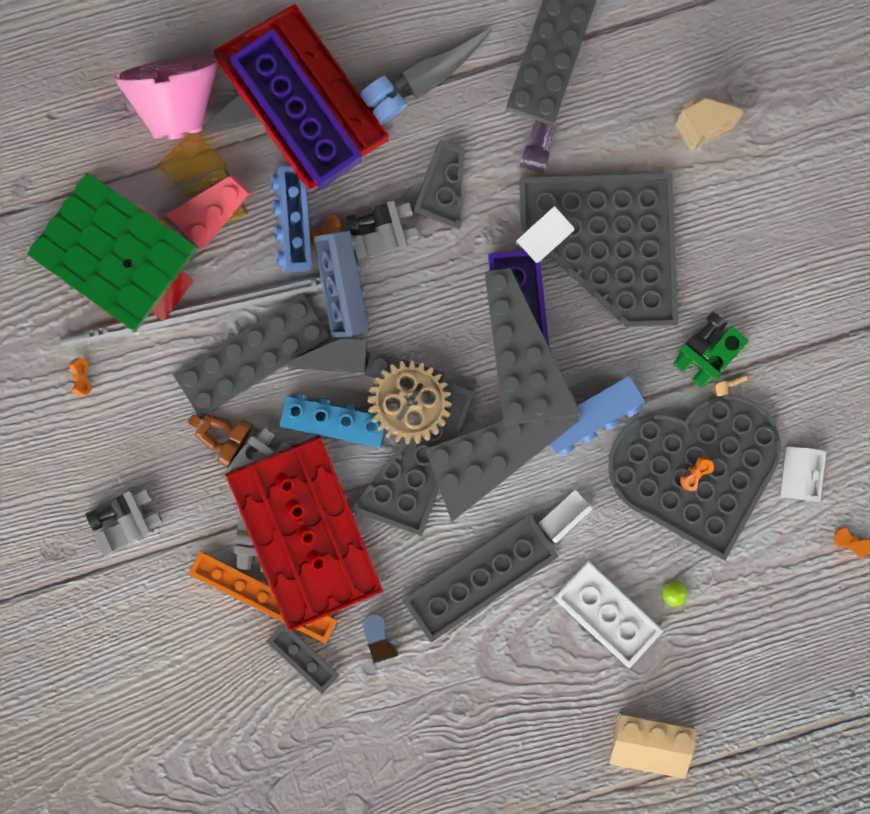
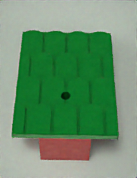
M86 173L77 183L71 195L63 202L54 218L48 222L40 237L32 244L27 255L136 333L150 313L164 322L194 280L182 269L198 248L95 177Z

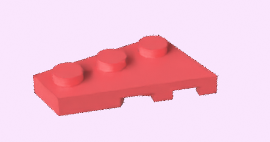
M231 175L165 214V216L196 245L204 249L250 195L251 191L234 175Z

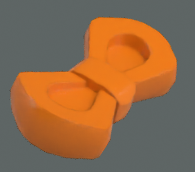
M328 214L321 228L309 231L310 244L315 246L313 239L315 236L331 234L340 230L342 226L340 218L334 214Z
M75 358L69 363V367L74 373L72 379L75 381L72 392L77 396H86L92 390L86 375L89 363L83 358Z
M704 456L699 457L695 467L690 466L688 468L690 472L681 476L682 487L688 491H696L698 480L703 475L714 471V464L711 459Z
M842 527L835 532L834 543L836 546L847 547L849 550H853L858 558L869 554L870 540L868 538L857 539L851 536L847 527Z

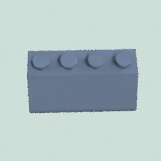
M348 230L313 237L332 337H351L368 332L370 319L368 312L364 310L363 300H365V292L359 283L360 265L354 256L356 243L353 235Z

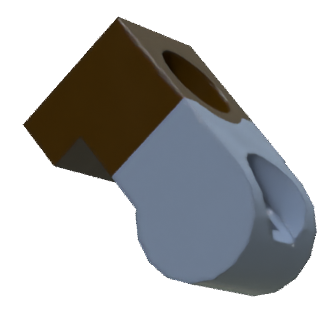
M370 614L363 622V630L373 663L399 656L396 645L391 647L388 645L384 632L386 623L379 614Z

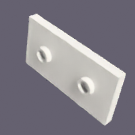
M589 561L579 569L554 597L566 611L628 668L640 658L664 631Z

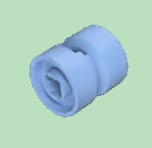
M386 76L375 80L360 94L368 107L374 108L373 114L380 124L390 121L407 106L401 95L393 92L394 86Z

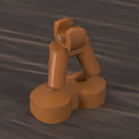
M206 414L203 420L192 415L188 421L190 425L197 428L195 436L211 451H220L218 462L227 468L240 452L242 445L249 437L253 425L245 420H241L233 427L229 420ZM210 427L225 429L229 435V440L225 443L216 442L207 431Z

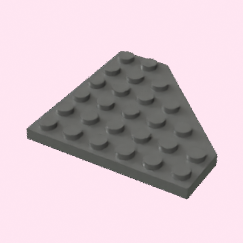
M672 173L519 178L521 230L524 233L528 231L555 206L574 227V231L548 255L625 327L678 325Z

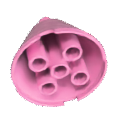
M212 57L178 58V63L164 65L162 60L126 69L118 73L115 80L151 131L153 138H161L168 135L169 139H179L184 137L183 132L196 133L203 130L202 124L218 64L217 59Z

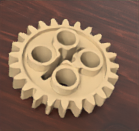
M411 360L408 367L405 366L403 361H400L399 369L391 364L389 367L390 374L382 370L380 374L383 379L376 377L374 380L378 387H371L369 390L375 395L368 398V402L374 404V406L369 408L368 412L376 413L372 422H381L378 431L386 428L388 430L386 433L387 438L395 434V442L404 437L406 444H409L411 438H414L415 442L419 444L421 436L428 441L431 438L430 432L437 435L439 432L437 426L444 427L446 424L442 418L450 416V413L444 410L452 405L451 402L445 401V399L450 397L451 392H443L447 382L439 384L438 381L441 374L433 377L431 375L433 367L429 368L426 372L424 370V363L415 368L413 360ZM408 380L412 385V389H402L400 381ZM418 384H422L423 388L413 401V404L409 407L401 421H397L396 418L407 400L411 397ZM421 395H431L433 403L425 404L421 399ZM386 401H395L398 405V410L390 411L386 407ZM411 414L416 415L420 420V424H410L407 416Z

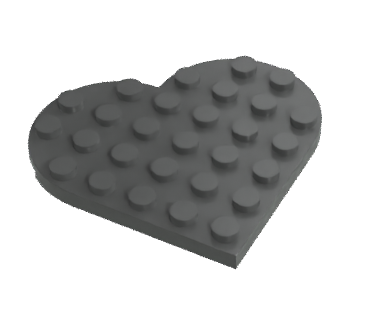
M719 396L701 403L687 416L685 421L668 415H653L641 418L627 426L616 438L611 448L608 461L609 477L615 493L629 508L721 560L726 561L778 466L781 454V440L774 420L762 406L741 396ZM704 456L711 459L714 464V471L703 475L698 480L696 491L684 489L681 485V476L690 472L688 468L690 466L695 467L699 457Z

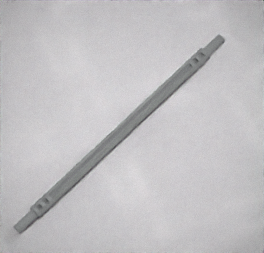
M313 276L175 308L164 322L154 314H149L137 332L323 290L321 276ZM118 321L87 328L81 333L60 337L62 347L83 342L90 344L135 332Z

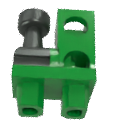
M713 311L706 317L708 324L682 345L678 350L679 355L673 363L683 373L691 363L698 367L699 371L692 380L701 388L711 380H715L749 342L745 336L731 326L720 340L713 345L709 341L716 329L722 331L727 325L726 321Z

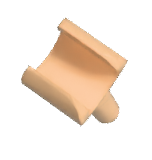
M742 375L733 380L716 383L713 386L714 396L729 395L728 387H733L747 381V376Z

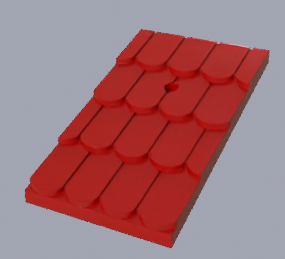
M293 4L214 49V56L218 60L220 67L238 89V93L265 127V131L283 153L285 160L293 168L307 189L310 190L316 184L232 66L230 58L273 29L362 157L388 142L389 135L362 100L356 88L298 6Z
M319 435L224 473L282 619L289 632L384 592L327 450Z

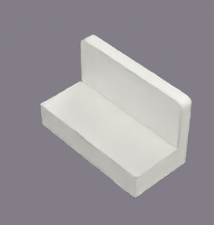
M554 206L516 240V245L521 251L525 250L536 263H539L574 231V227Z
M799 447L786 448L781 497L813 502L821 501L826 451Z
M574 490L537 525L554 543H557L593 507Z

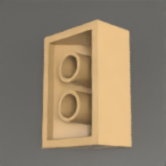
M707 98L700 102L698 99H694L684 105V109L678 115L679 119L675 126L688 150L691 151L734 128L744 112L741 108Z
M618 713L609 764L685 779L693 756L697 729L690 726Z

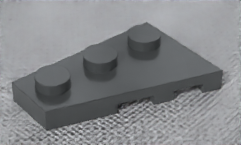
M442 140L438 141L412 212L460 230L464 149Z

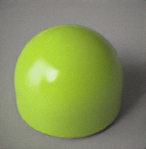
M668 582L662 589V598L669 606H681L687 600L688 590L681 582Z

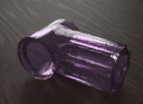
M535 120L529 143L525 146L520 167L544 173L556 125L552 126Z

